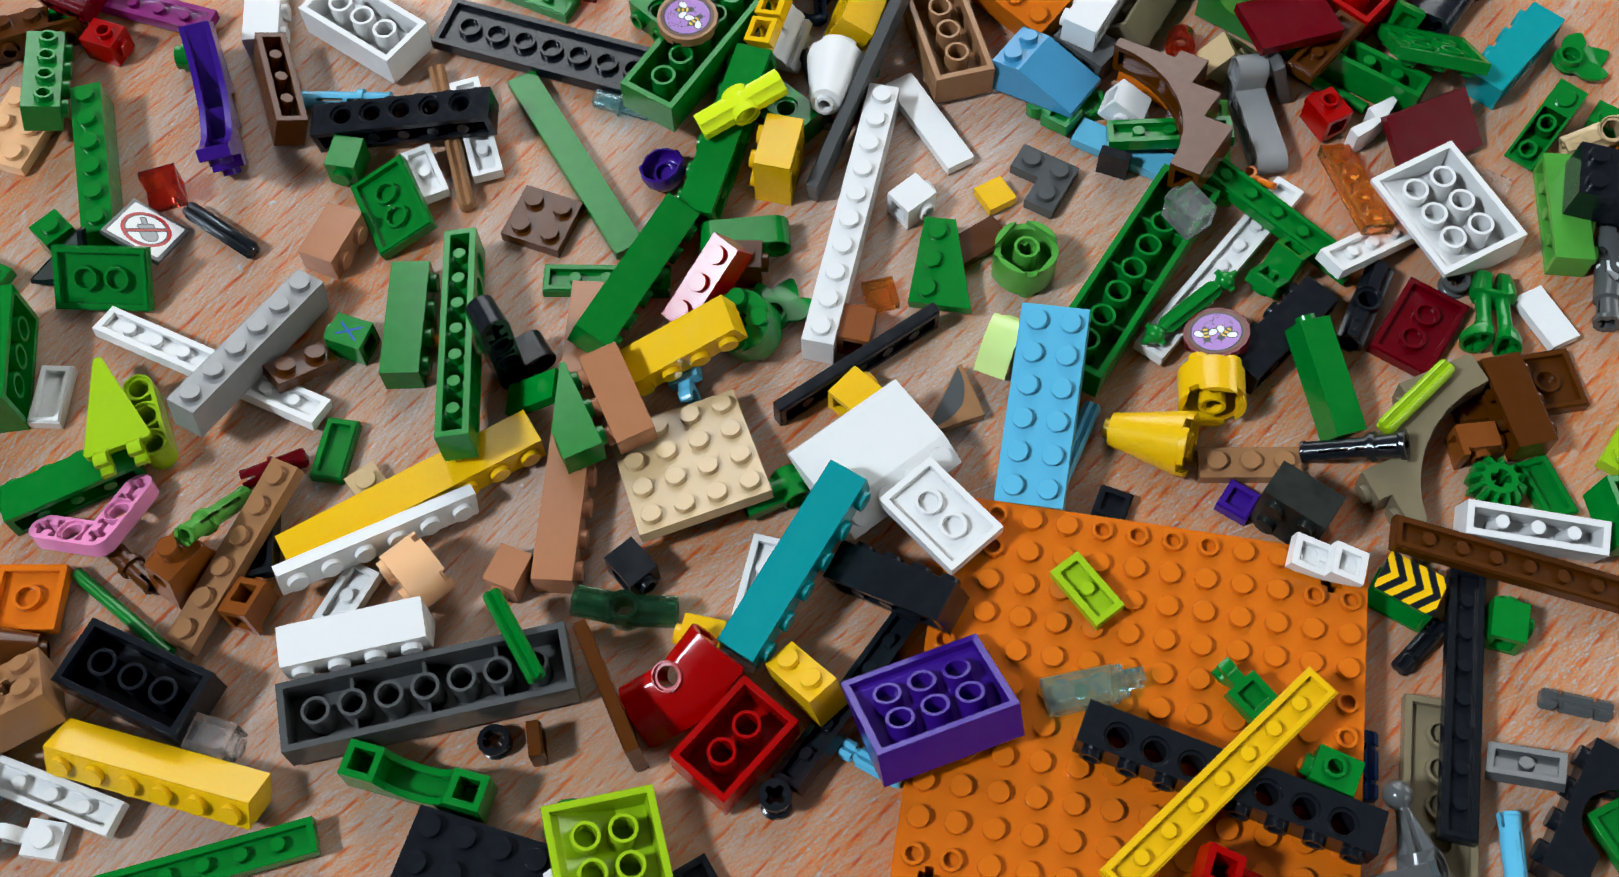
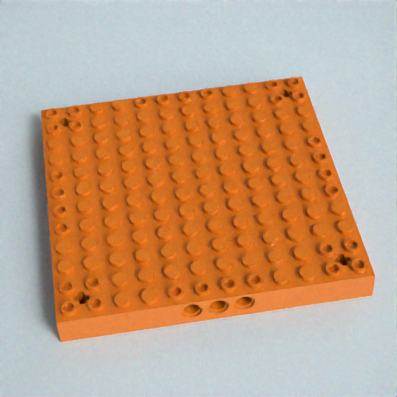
M973 497L1004 526L1003 533L953 575L961 581L960 587L970 599L951 635L927 626L924 652L976 633L1020 702L1025 735L904 780L890 877H924V874H930L932 877H1101L1098 874L1099 870L1179 792L1175 790L1171 793L1161 791L1155 788L1149 780L1138 776L1137 778L1122 776L1115 771V767L1102 762L1100 764L1086 762L1079 757V753L1072 751L1090 699L1224 749L1249 725L1223 697L1230 688L1219 683L1211 674L1216 666L1226 657L1235 663L1244 676L1254 670L1278 696L1309 666L1338 692L1337 696L1267 766L1303 779L1304 775L1298 773L1302 760L1307 752L1313 754L1320 744H1324L1364 762L1368 566L1362 587L1347 586L1314 578L1286 568L1285 563L1290 544ZM1077 551L1125 604L1121 612L1097 630L1092 627L1049 577L1051 570ZM937 563L935 575L941 576L942 573H947ZM1117 736L1107 737V741L1112 747L1117 749L1125 747L1121 738ZM1150 749L1143 751L1149 761L1154 763L1161 762V757L1156 751ZM1180 764L1181 770L1187 776L1196 777L1198 775L1197 770L1191 764ZM1363 772L1354 795V799L1362 802ZM1261 791L1255 792L1256 799L1261 804L1271 805V799L1266 793ZM1293 806V811L1298 818L1309 820L1308 813L1303 807ZM1221 809L1153 877H1190L1199 846L1211 841L1247 857L1245 868L1264 877H1361V865L1348 863L1339 857L1340 854L1328 849L1315 850L1301 843L1302 839L1286 834L1281 836L1270 833L1263 828V824L1253 820L1240 821L1226 814V810ZM1331 820L1333 829L1341 835H1346L1345 826L1340 821Z

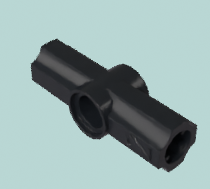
M1377 260L1364 268L1336 333L1341 349L1348 352L1362 350L1395 272L1388 263Z

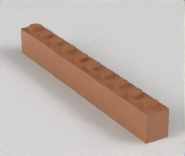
M573 280L561 362H565L570 373L574 371L577 373V371L582 369L578 357L587 353L568 341L567 338L605 282ZM583 387V390L579 391L582 400L595 397L591 387L586 390ZM604 416L591 418L595 427L599 425L604 427ZM552 431L530 580L535 592L577 594L578 582H583L585 578V562L581 561L582 550H588L589 530L585 529L586 519H591L593 515V499L589 498L590 488H596L597 468H593L594 464L569 474L556 447Z

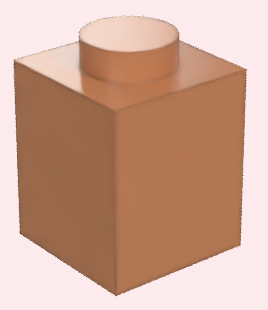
M500 543L482 577L487 590L499 588L506 601L511 600L519 604L531 582L533 555Z

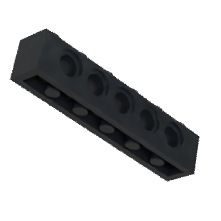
M490 86L313 105L310 137L322 153L329 151L334 134L364 138L368 148L497 135L499 104Z

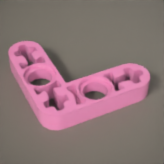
M136 475L121 487L94 521L46 515L32 523L28 533L37 546L42 549L93 557L106 556L121 544L159 495V489L150 475ZM126 512L124 515L116 518L118 515ZM76 533H79L75 537L69 539L71 536L75 535Z

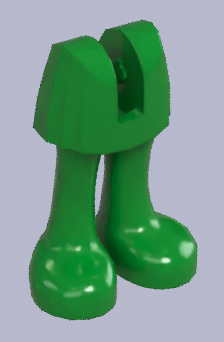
M1483 269L1477 270L1469 287V299L1471 303L1475 304V322L1460 333V349L1467 353H1478L1485 350L1492 343V354L1494 356L1513 352H1520L1521 354L1523 341L1519 332L1514 328L1511 318L1510 307L1516 303L1518 298L1511 275L1499 273L1492 289V272ZM1491 310H1496L1497 329L1495 335Z

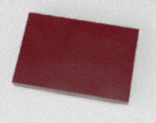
M1250 0L1237 3L1234 9V13L1260 56L1342 37L1345 31L1327 0Z
M1466 86L1380 117L1395 167L1451 140L1462 153L1483 145Z
M1410 277L1366 352L1414 377L1425 373L1439 361L1470 306Z

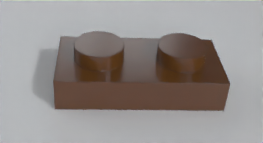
M319 341L262 365L263 375L281 394L339 369V360L322 341Z

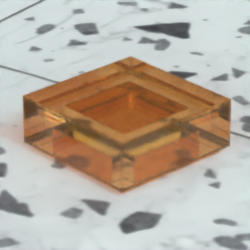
M892 276L861 282V290L865 304L868 307L877 309V313L900 308V301Z

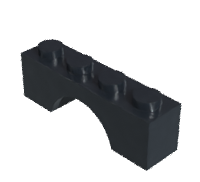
M1598 737L1586 746L1582 744L1578 746L1570 761L1575 767L1571 776L1567 775L1565 793L1557 792V795L1561 796L1557 807L1553 806L1543 821V826L1547 827L1543 839L1538 838L1530 850L1529 858L1533 859L1528 870L1529 873L1536 877H1591L1600 855L1585 836L1582 826V814L1588 801H1613L1619 797V749Z

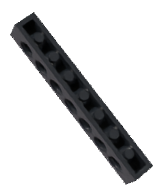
M1090 699L1072 748V751L1079 753V757L1086 762L1092 764L1105 763L1115 767V771L1122 776L1144 778L1151 781L1155 788L1170 793L1174 792V790L1180 792L1194 778L1184 774L1180 764H1191L1197 770V774H1199L1223 750L1217 746ZM1117 736L1121 738L1125 747L1121 749L1112 747L1108 743L1107 737ZM1147 749L1156 751L1161 757V762L1154 763L1149 761L1143 751ZM1267 765L1222 808L1226 810L1228 816L1240 821L1253 820L1263 824V828L1270 833L1281 836L1286 834L1302 839L1301 843L1315 850L1328 849L1340 854L1339 857L1342 860L1355 865L1368 864L1378 855L1389 814L1386 810ZM1261 791L1266 793L1271 799V805L1261 804L1256 799L1255 792ZM1293 806L1303 807L1308 813L1309 820L1298 818L1293 811ZM1331 820L1340 821L1346 828V835L1337 833L1331 825Z

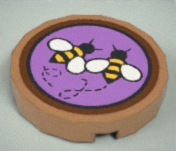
M665 0L657 13V26L660 35L671 44H674V42L681 43L682 47H693L710 40L715 34V29L718 27L719 22L716 6L710 0Z

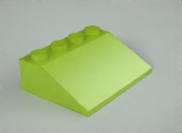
M653 784L540 807L553 877H673Z

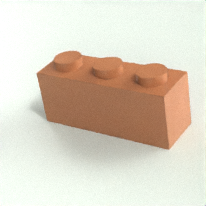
M616 341L578 357L582 369L577 371V374L584 389L586 390L591 387L595 397L589 400L597 418L604 416L608 426L603 427L610 447L616 444L622 455L657 440L658 435Z

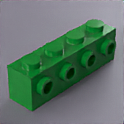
M27 31L19 106L24 131H64L65 118H70V103L66 99H70V80H73L72 62H74V47L72 43H67L65 31Z

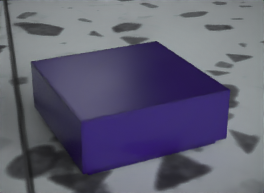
M1231 479L1217 501L1214 510L1244 526L1261 495Z

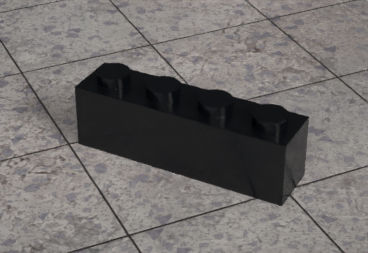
M1309 275L1299 284L1296 282L1292 283L1283 294L1284 299L1279 304L1274 301L1266 309L1262 316L1263 319L1259 323L1254 321L1250 324L1251 342L1243 355H1237L1241 358L1242 366L1245 369L1246 392L1249 395L1292 354L1284 331L1296 324V318L1315 313L1316 318L1326 315L1331 316L1339 298Z
M845 540L841 542L823 575L838 591L951 635L970 599L960 587L962 584L960 580L947 573H942L941 576L932 574L928 567L918 562H913L912 566L903 563V559L888 551H885L884 555L879 554L873 547L861 541H858L856 545Z

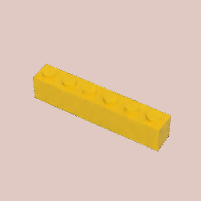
M68 718L43 745L46 772L48 774L84 783L91 787L116 792L127 797L155 803L159 806L187 812L194 816L205 817L230 826L251 830L272 801L271 773L73 718Z

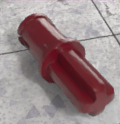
M303 448L275 457L300 469L310 465L309 457ZM268 456L265 462L239 470L241 480L253 475L256 476L242 483L243 486L249 489L256 486L272 456Z

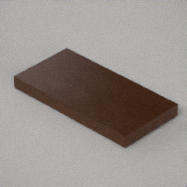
M1567 348L1521 355L1524 363H1527L1531 369V378L1537 391L1544 398L1548 416L1584 411L1590 406ZM1480 396L1462 404L1452 412L1456 425L1490 421Z
M584 618L573 623V630L622 748L634 770L641 772L649 768L648 762L620 700L619 693L597 641Z

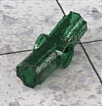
M577 584L570 600L569 613L571 616L612 624L616 629L625 632L632 631L637 627L675 628L679 621V597L675 595H635L629 590L621 589L613 592ZM630 606L633 608L627 615L617 614L621 607Z

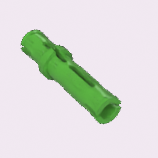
M240 486L210 507L200 508L195 511L191 519L174 529L176 541L183 546H190L202 536H210L216 532L220 524L241 511L252 490L246 486Z

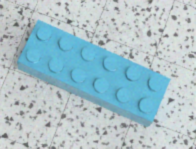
M1022 302L993 500L1065 511L1091 324L1090 309Z

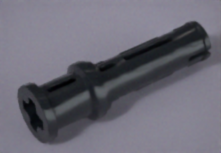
M1400 429L1398 433L1377 434V432L1373 431L1361 438L1302 441L1299 445V453L1303 463L1307 461L1367 458L1371 462H1378L1380 458L1393 457L1409 460L1410 441L1406 429Z

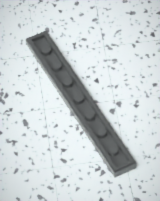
M889 0L805 184L810 200L820 201L864 104L869 83L874 82L910 0Z

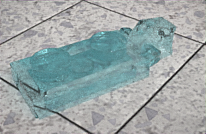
M1108 664L1040 678L1039 684L1048 716L1051 718L1084 711L1087 709L1090 699L1108 706L1118 704L1122 699L1130 697L1129 690L1144 687L1147 678L1143 666L1123 670L1121 664Z

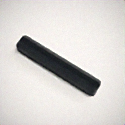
M189 202L183 208L182 212L186 219L246 258L253 259L259 253L260 247L256 241L197 203Z

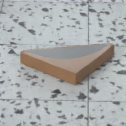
M962 364L957 365L931 417V420L943 433L984 420L985 414Z

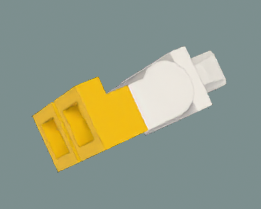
M759 0L754 11L757 16H752L743 40L750 46L772 50L777 64L776 69L782 70L785 73H799L802 65L799 58L802 50H805L810 45L812 37L809 32L813 24L809 19H804V14L792 4L793 0ZM768 1H770L771 10L766 9ZM758 27L760 29V37L755 36Z

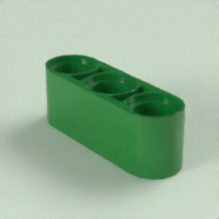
M781 215L709 220L701 223L698 227L700 253L713 233L730 237L733 240H762L763 253H769V258L784 256L791 250L789 221Z

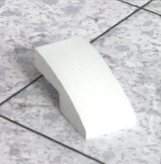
M1394 96L1369 107L1362 123L1350 128L1343 148L1349 155L1367 146L1380 134L1383 129L1380 117L1391 114L1397 102Z
M1298 531L1291 537L1285 567L1321 580L1347 586L1362 587L1365 581L1370 553L1338 540L1330 545Z

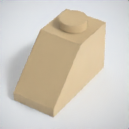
M1224 31L1195 54L1209 60L1206 79H1212L1224 85L1232 57L1253 54L1256 51Z

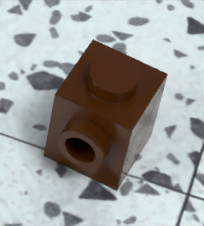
M734 240L754 256L733 288H754L757 283L763 284V272H769V253H763L762 240Z

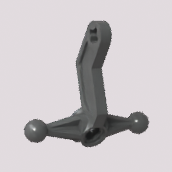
M1402 780L1388 782L1383 788L1382 797L1386 805L1394 809L1396 813L1397 870L1370 877H1450L1449 868L1442 852L1435 847L1410 808L1414 799L1413 790Z

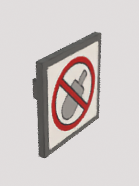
M135 198L100 230L101 235L121 246H150L151 261L156 265H159L190 233L189 228Z

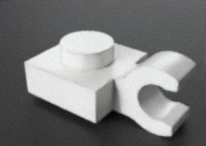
M31 817L28 828L0 823V839L5 844L20 845L19 855L24 858L60 863L73 826L65 822Z

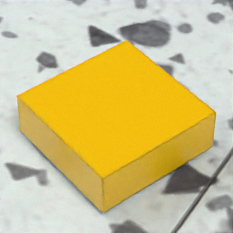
M1001 176L975 187L973 195L989 216L1016 204L1017 197Z

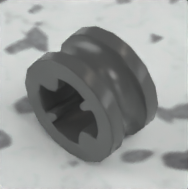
M1469 273L1446 278L1441 276L1437 284L1438 291L1454 299H1459L1465 295L1470 287L1471 276ZM1449 280H1455L1457 281L1456 285H1460L1458 287L1451 285L1453 281L1449 282Z

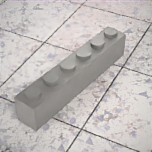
M297 269L166 398L175 424L202 438L263 376L262 365L280 358L330 307L324 282Z

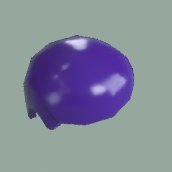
M669 148L655 149L645 157L642 165L639 166L642 180L650 189L658 192H667L680 186L685 179L686 163L678 150Z

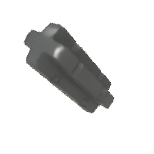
M1546 687L1542 688L1537 695V706L1541 709L1553 711L1554 708H1557L1559 713L1587 719L1589 716H1592L1593 720L1605 723L1609 722L1614 715V705L1610 701L1598 699L1597 702H1594L1592 697L1562 691V694H1559L1558 690Z

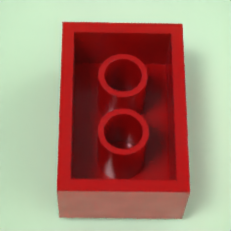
M743 675L669 754L672 768L727 815L800 734L799 720L747 676Z

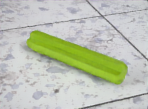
M1446 359L1439 360L1378 420L1376 425L1378 430L1384 434L1394 433L1455 372L1454 365L1450 364Z

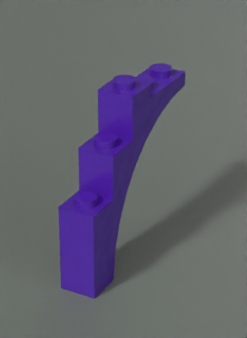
M206 20L180 26L178 30L190 68L199 111L200 144L199 148L195 150L199 163L208 161L213 169V173L222 171L224 177L241 173V166L247 165L248 160L238 129L242 127L231 95L235 90L213 21Z

